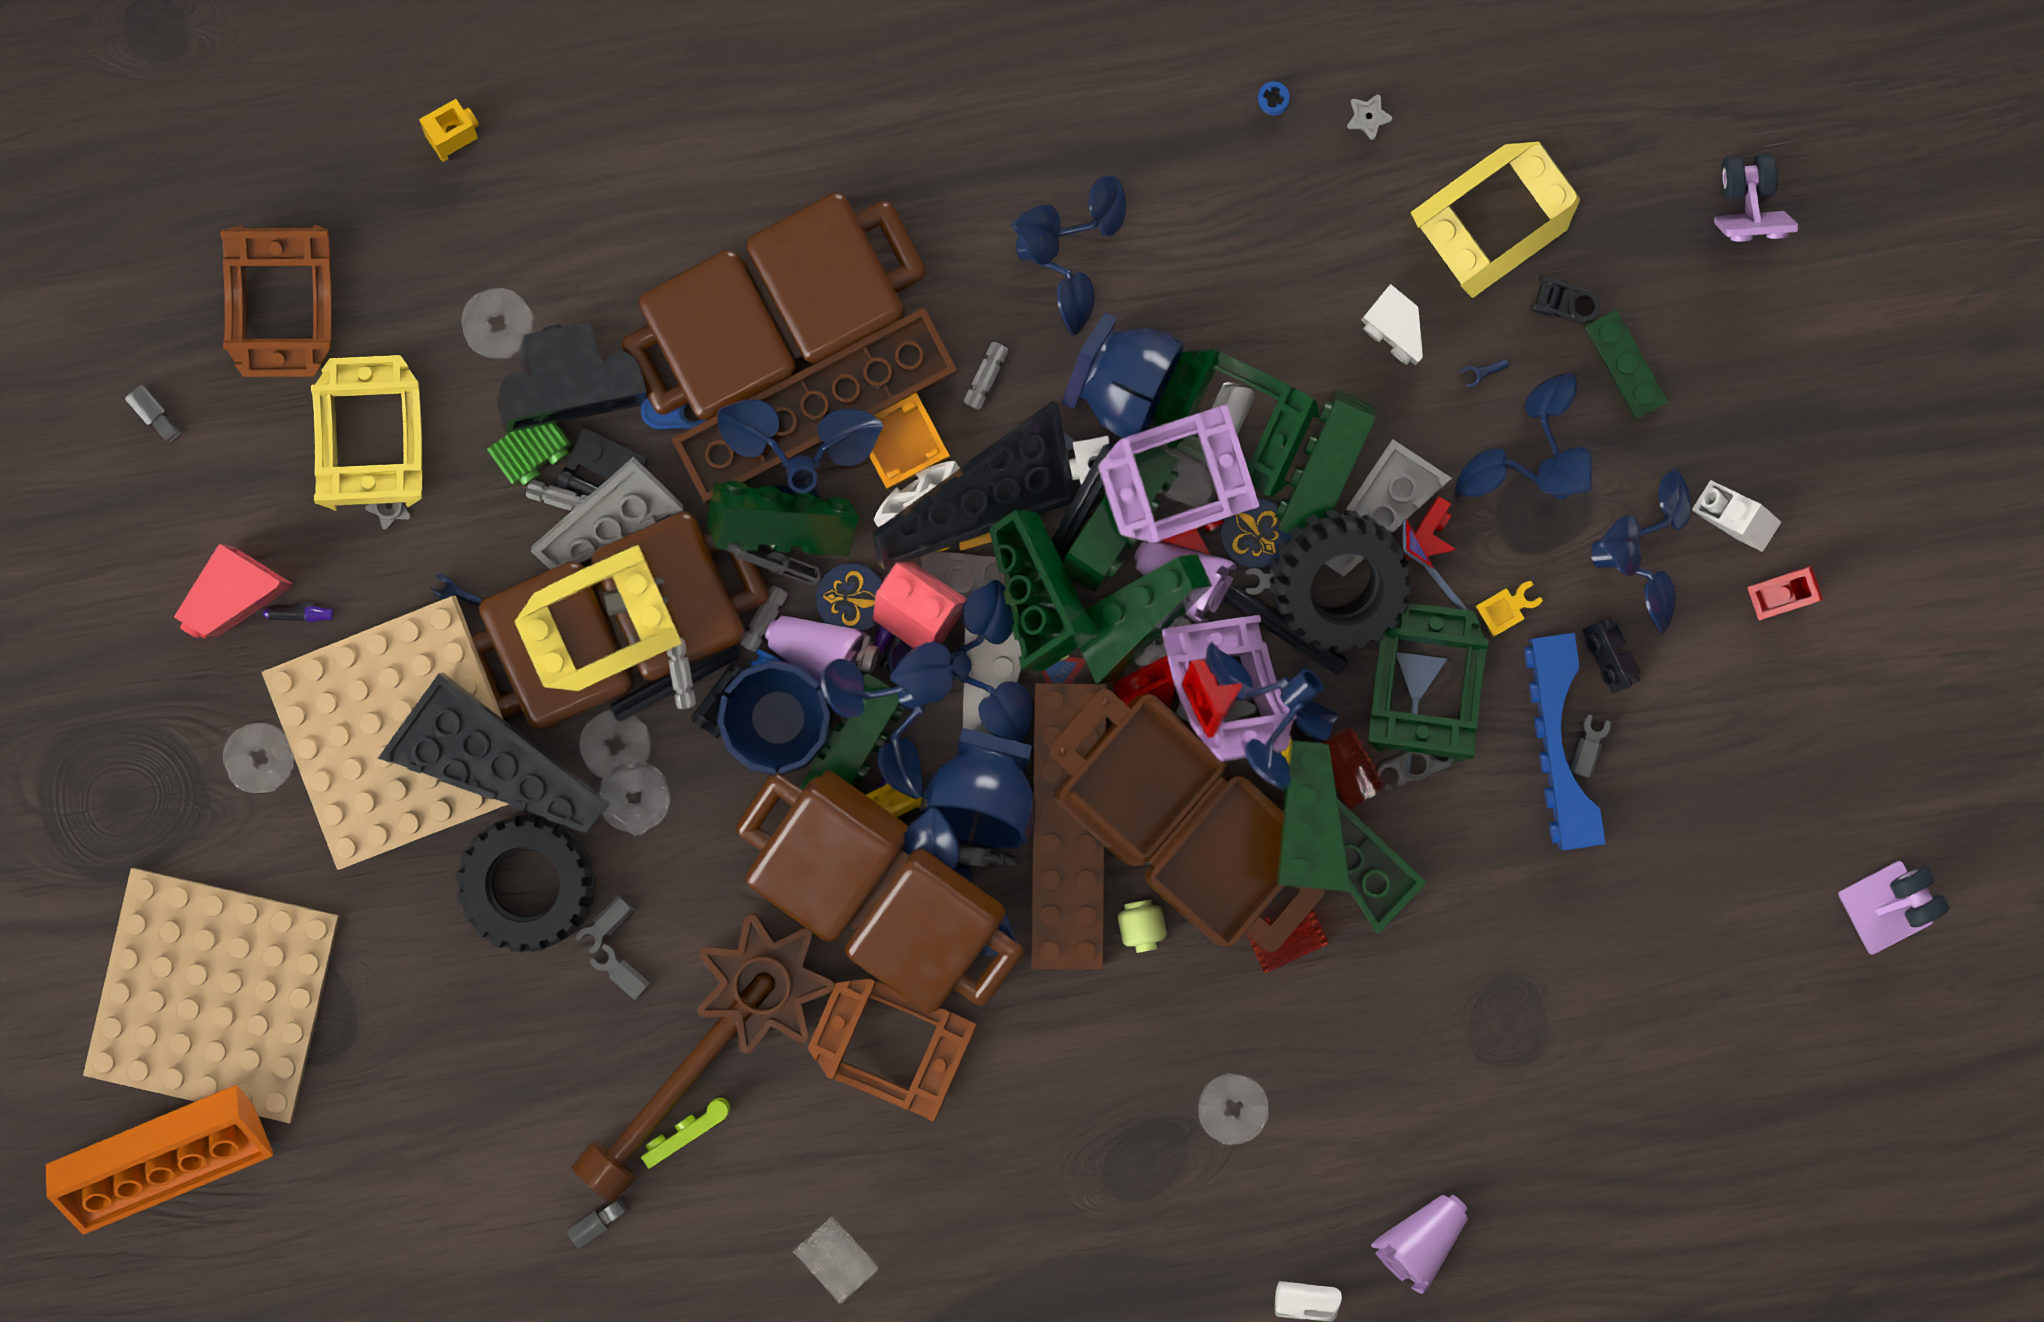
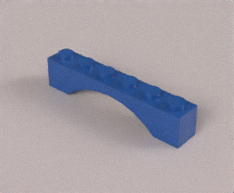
M1575 633L1528 639L1529 647H1524V659L1526 667L1532 668L1534 682H1529V693L1531 702L1538 705L1539 717H1534L1536 737L1543 739L1544 752H1539V761L1542 774L1548 773L1549 787L1544 788L1547 809L1553 808L1555 822L1549 823L1551 841L1553 844L1558 843L1560 850L1604 845L1605 837L1601 810L1586 796L1575 781L1567 764L1562 745L1561 718L1563 705L1570 684L1580 668Z

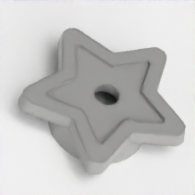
M1379 94L1367 102L1358 99H1351L1350 101L1354 116L1347 124V128L1360 129L1371 140L1376 138L1379 126L1390 123L1393 120L1389 114L1381 109V96ZM1367 113H1371L1372 118L1367 119L1365 115Z
M405 502L392 503V509H387V503L368 504L365 507L366 511L379 516L382 529L384 530L395 519H410V514L404 506Z
M867 635L856 658L857 667L861 674L862 672L873 673L880 648L874 646V642L870 641L871 636Z

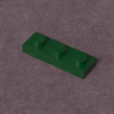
M1617 309L1584 327L1635 420L1668 402Z

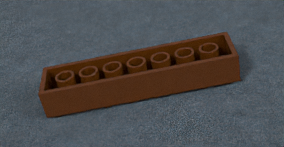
M925 307L749 399L765 401L775 409L779 418V429L771 438L776 441L787 458L792 459L824 444L818 436L817 427L827 414L839 409H857L874 415L915 393L920 394L957 375L958 371ZM718 415L671 439L706 504L711 502L715 482L726 484L727 481H738L746 485L783 465L778 455L767 443L762 454L757 457H745L734 452L726 444L720 433L717 420Z
M1035 683L1034 798L1036 801V813L1033 828L1031 969L1103 970L1104 845L1056 802L1055 791L1069 773L1051 758L1049 749L1099 690L1106 689V684ZM1106 715L1075 750L1083 758L1106 732Z

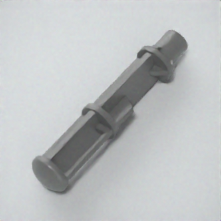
M731 542L728 549H723L733 553L737 559H742L775 571L778 574L802 581L810 586H816L822 578V568L820 566H815L775 550L769 553L759 549L758 551L744 550L742 544ZM790 560H793V561H796V562H798V563L807 565V566H809V567H812L813 569H810V568L804 567V566H802V565L796 564V563H794V562H791ZM784 571H788V572L794 573V574H796V575H799V576H802V577H804V578H807L808 580H805V579H802V578H800V577L791 575V574L786 573V572H784Z

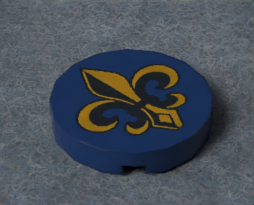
M1257 498L1260 507L1224 518L1225 523L1221 525L1220 538L1223 549L1230 559L1243 567H1268L1272 564L1274 558L1280 559L1281 555L1277 548L1281 541L1284 540L1288 543L1291 537L1290 534L1278 530L1280 519L1274 517L1278 506L1271 501Z
M856 563L840 564L829 570L819 582L816 592L817 609L823 621L827 624L859 629L862 632L874 626L876 622L872 619L876 593L883 583L879 576L871 569Z

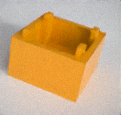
M917 393L873 415L882 422L883 429L869 457L887 490L915 477V474L928 467L950 459Z

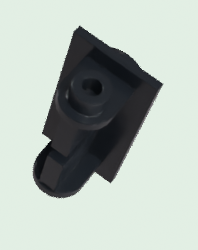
M1608 617L1595 625L1582 629L1586 638L1587 648L1594 655L1601 669V677L1604 683L1609 686L1611 693L1630 688L1641 681L1638 676L1641 672L1631 652L1627 651L1619 655L1617 651L1618 648L1627 644L1617 622L1613 623L1611 617Z
M731 662L725 669L724 673L690 717L696 725L705 729L715 738L720 735L717 716L721 694L730 695L724 689L742 670L734 662Z

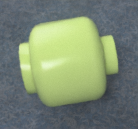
M1152 899L1124 904L1125 910L1118 914L1122 943L1125 946H1135L1137 953L1157 949L1156 942L1162 941L1167 936L1162 907L1153 904Z

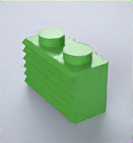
M553 423L510 432L487 450L511 484L517 485L521 482L523 486H526L541 475L538 469L544 464L550 462L553 466L568 456L567 448L572 445V442L559 424Z

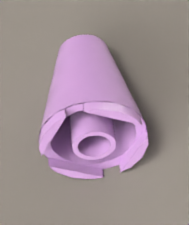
M1161 540L1155 543L1143 541L1134 555V560L1137 561L1136 569L1143 576L1178 556L1198 554L1213 586L1185 614L1197 624L1208 622L1209 620L1203 616L1208 610L1215 613L1233 581V577L1228 575L1229 569L1236 570V564L1224 558Z
M781 616L778 620L774 619L770 622L765 638L768 640V647L788 663L801 665L821 682L822 670L833 660L847 659L856 665L857 655L862 648L865 636H868V634L859 629Z
M1441 1195L1376 1238L1371 1246L1372 1248H1379L1376 1255L1401 1281H1404L1405 1278H1410L1415 1282L1411 1288L1423 1294L1430 1287L1468 1220L1465 1214L1467 1207L1454 1195H1451L1449 1198Z

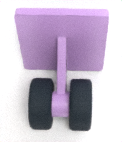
M1773 154L1756 155L1752 166H1744L1743 159L1740 156H1730L1723 159L1721 181L1724 196L1727 199H1740L1745 194V214L1714 216V224L1727 237H1731L1732 241H1749L1753 239V235L1766 234L1767 238L1780 239L1788 237V232L1798 231V223L1785 211L1760 213L1757 195L1759 197L1774 196L1777 192L1778 172Z
M1896 861L1838 892V896L1869 954L1873 955L1924 929L1949 911L1950 907L1945 897L1941 894L1931 896L1927 888L1935 881L1928 866H1921L1907 872L1903 863Z

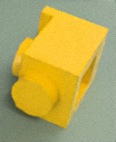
M457 99L419 119L425 137L442 163L448 160V155L478 139L475 128L479 126L476 117L469 107L463 110Z

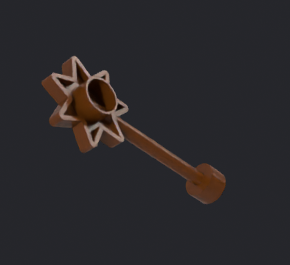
M750 913L744 918L738 948L706 946L700 950V959L718 979L720 984L698 1006L697 1012L701 1017H720V1019L609 1149L596 1141H592L573 1163L572 1169L592 1190L612 1203L618 1200L636 1178L633 1171L625 1163L737 1032L740 1050L746 1054L754 1050L771 1027L799 1043H804L808 1040L810 1031L803 1003L831 993L836 984L832 978L804 966L813 938L811 931L803 927L775 941L760 917L756 913Z

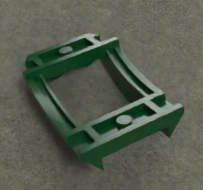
M1211 349L1182 353L1153 416L1157 426L1195 415L1216 370L1275 398L1278 402L1251 461L1244 457L1253 487L1264 492L1263 494L1273 497L1290 483L1285 480V477L1312 418H1320L1317 400L1287 383L1218 350ZM1192 434L1168 442V446L1178 449L1206 462L1198 435Z
M1409 603L1406 613L1399 612L1397 615L1400 623L1394 630L1388 627L1383 632L1385 638L1379 644L1368 744L1382 753L1384 749L1445 756L1452 757L1453 763L1474 758L1482 680L1489 640L1482 633L1479 627L1480 622L1474 611ZM1398 640L1466 649L1457 719L1390 711Z

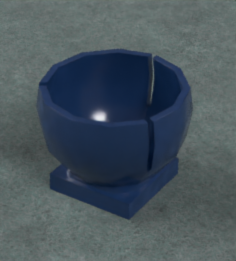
M1104 312L1078 355L1062 404L1075 409L1081 399L1086 400L1100 424L1123 439L1148 430L1183 352L1184 344L1168 333L1146 327L1116 332L1114 327L1117 318Z
M769 660L742 669L724 689L730 695L721 694L717 725L726 751L748 770L768 775L779 772L783 776L807 767L827 745L833 718L831 706L824 696L823 689H820L821 682L801 665L776 660Z
M962 728L956 756L935 771L926 785L921 797V817L930 808L936 806L948 821L956 839L967 844L976 811H979L980 814L972 842L973 846L992 849L1019 848L1029 840L1035 825L1036 801L1025 776L1032 746Z

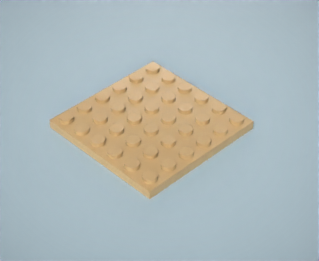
M456 596L448 597L262 671L337 870L508 805L499 800H492L444 783L432 776L408 770L407 767L393 762L377 759L438 673L443 672L502 718Z
M131 868L83 1076L195 1102L237 1085L253 1103L258 1116L292 1123L340 915Z

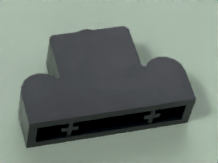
M589 323L564 327L560 324H553L543 328L542 331L528 333L523 336L519 348V357L524 373L513 372L503 379L497 397V406L504 431L508 433L642 406L647 390L639 364L631 354L616 352L611 354L606 359V362H602L592 326Z

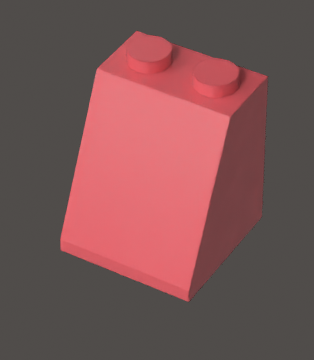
M219 544L174 617L183 622L180 628L195 638L219 637L290 590L293 583L237 548Z
M914 561L896 563L876 593L872 620L913 649L926 642L942 644L961 617L962 608L967 598Z

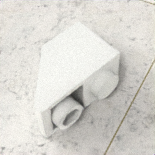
M1390 284L1361 319L1366 324L1363 330L1377 342L1384 339L1393 347L1390 352L1402 363L1407 365L1411 361L1416 365L1423 357L1418 306Z
M1711 480L1692 508L1693 512L1735 539L1761 552L1764 551L1781 524V521L1762 504Z

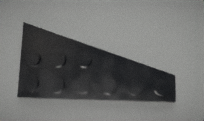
M1051 401L874 530L872 536L878 564L883 569L895 566L896 563L906 562L989 533L990 527L1014 510L1035 512L1040 515L1071 504L1076 494L1058 404Z
M443 672L438 673L377 758L407 767L408 770L432 776L444 783L486 798L510 804L511 807L538 814L550 821L584 833L591 831L610 805L597 792Z

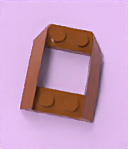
M243 225L221 230L224 254L222 260L225 296L223 350H227L235 361L234 365L243 377H314L331 348L332 280L329 230L317 225H313L312 228H244ZM246 266H312L313 338L247 339Z
M871 978L840 982L834 986L807 1049L815 1061L819 1063L826 1077L860 1089L935 1122L945 1105L944 1101L968 1046L974 1038L977 1024L941 1007L933 1013L923 1012L884 983ZM870 998L937 1026L910 1089L843 1061Z

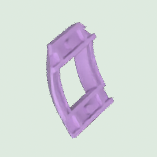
M1227 404L1120 439L1098 465L1120 535L1155 543L1176 534L1260 507ZM1197 433L1218 500L1154 522L1133 454Z
M1260 615L1164 628L1162 630L1171 674L1182 706L1197 735L1220 761L1246 758L1245 745L1251 739H1257L1266 745L1267 740L1290 711L1280 698L1281 690L1279 688L1253 698L1262 717L1225 722L1214 738H1207L1181 683L1191 660L1204 659L1206 661L1207 646L1212 641L1219 650L1229 656H1240L1242 666L1247 670L1252 679L1253 689H1259L1276 683L1277 680L1270 661L1266 642L1263 643L1259 628V623L1261 622ZM1296 715L1274 742L1273 750L1281 752L1288 748L1291 738L1289 733L1293 721L1297 719Z

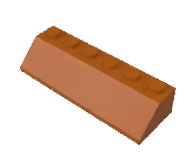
M234 1085L45 1164L47 1198L84 1235L273 1157V1150L253 1103L237 1085Z

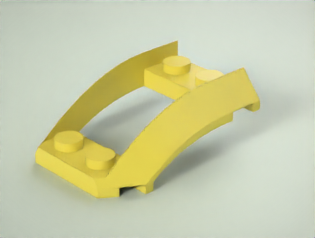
M1540 142L1514 143L1503 145L1410 213L1418 228L1422 229L1459 280L1460 286L1474 298L1566 232L1578 207L1580 197ZM1510 163L1550 221L1491 262L1450 205Z
M401 355L329 358L321 370L323 374L315 385H311L315 429V504L337 511V505L405 502L407 508L422 499V423L418 380L411 373ZM401 393L404 464L338 467L334 396Z
M638 545L535 592L515 620V624L543 686L548 688L579 692L605 678L682 644ZM613 577L641 641L576 671L548 606Z

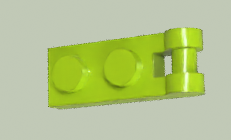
M723 1097L713 1099L707 1107V1112L695 1119L691 1114L675 1125L677 1132L667 1139L661 1134L645 1145L648 1151L641 1156L648 1169L724 1120L730 1112L729 1101Z

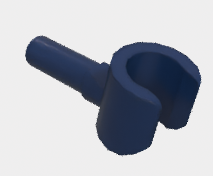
M1507 359L1480 368L1467 366L1461 370L1460 374L1468 370L1476 372V381L1465 385L1471 388L1477 386L1481 378L1508 368L1509 363Z
M436 575L438 579L446 582V587L440 591L430 587L432 592L439 598L446 599L456 596L459 599L479 606L482 598L456 587L454 582L446 575Z

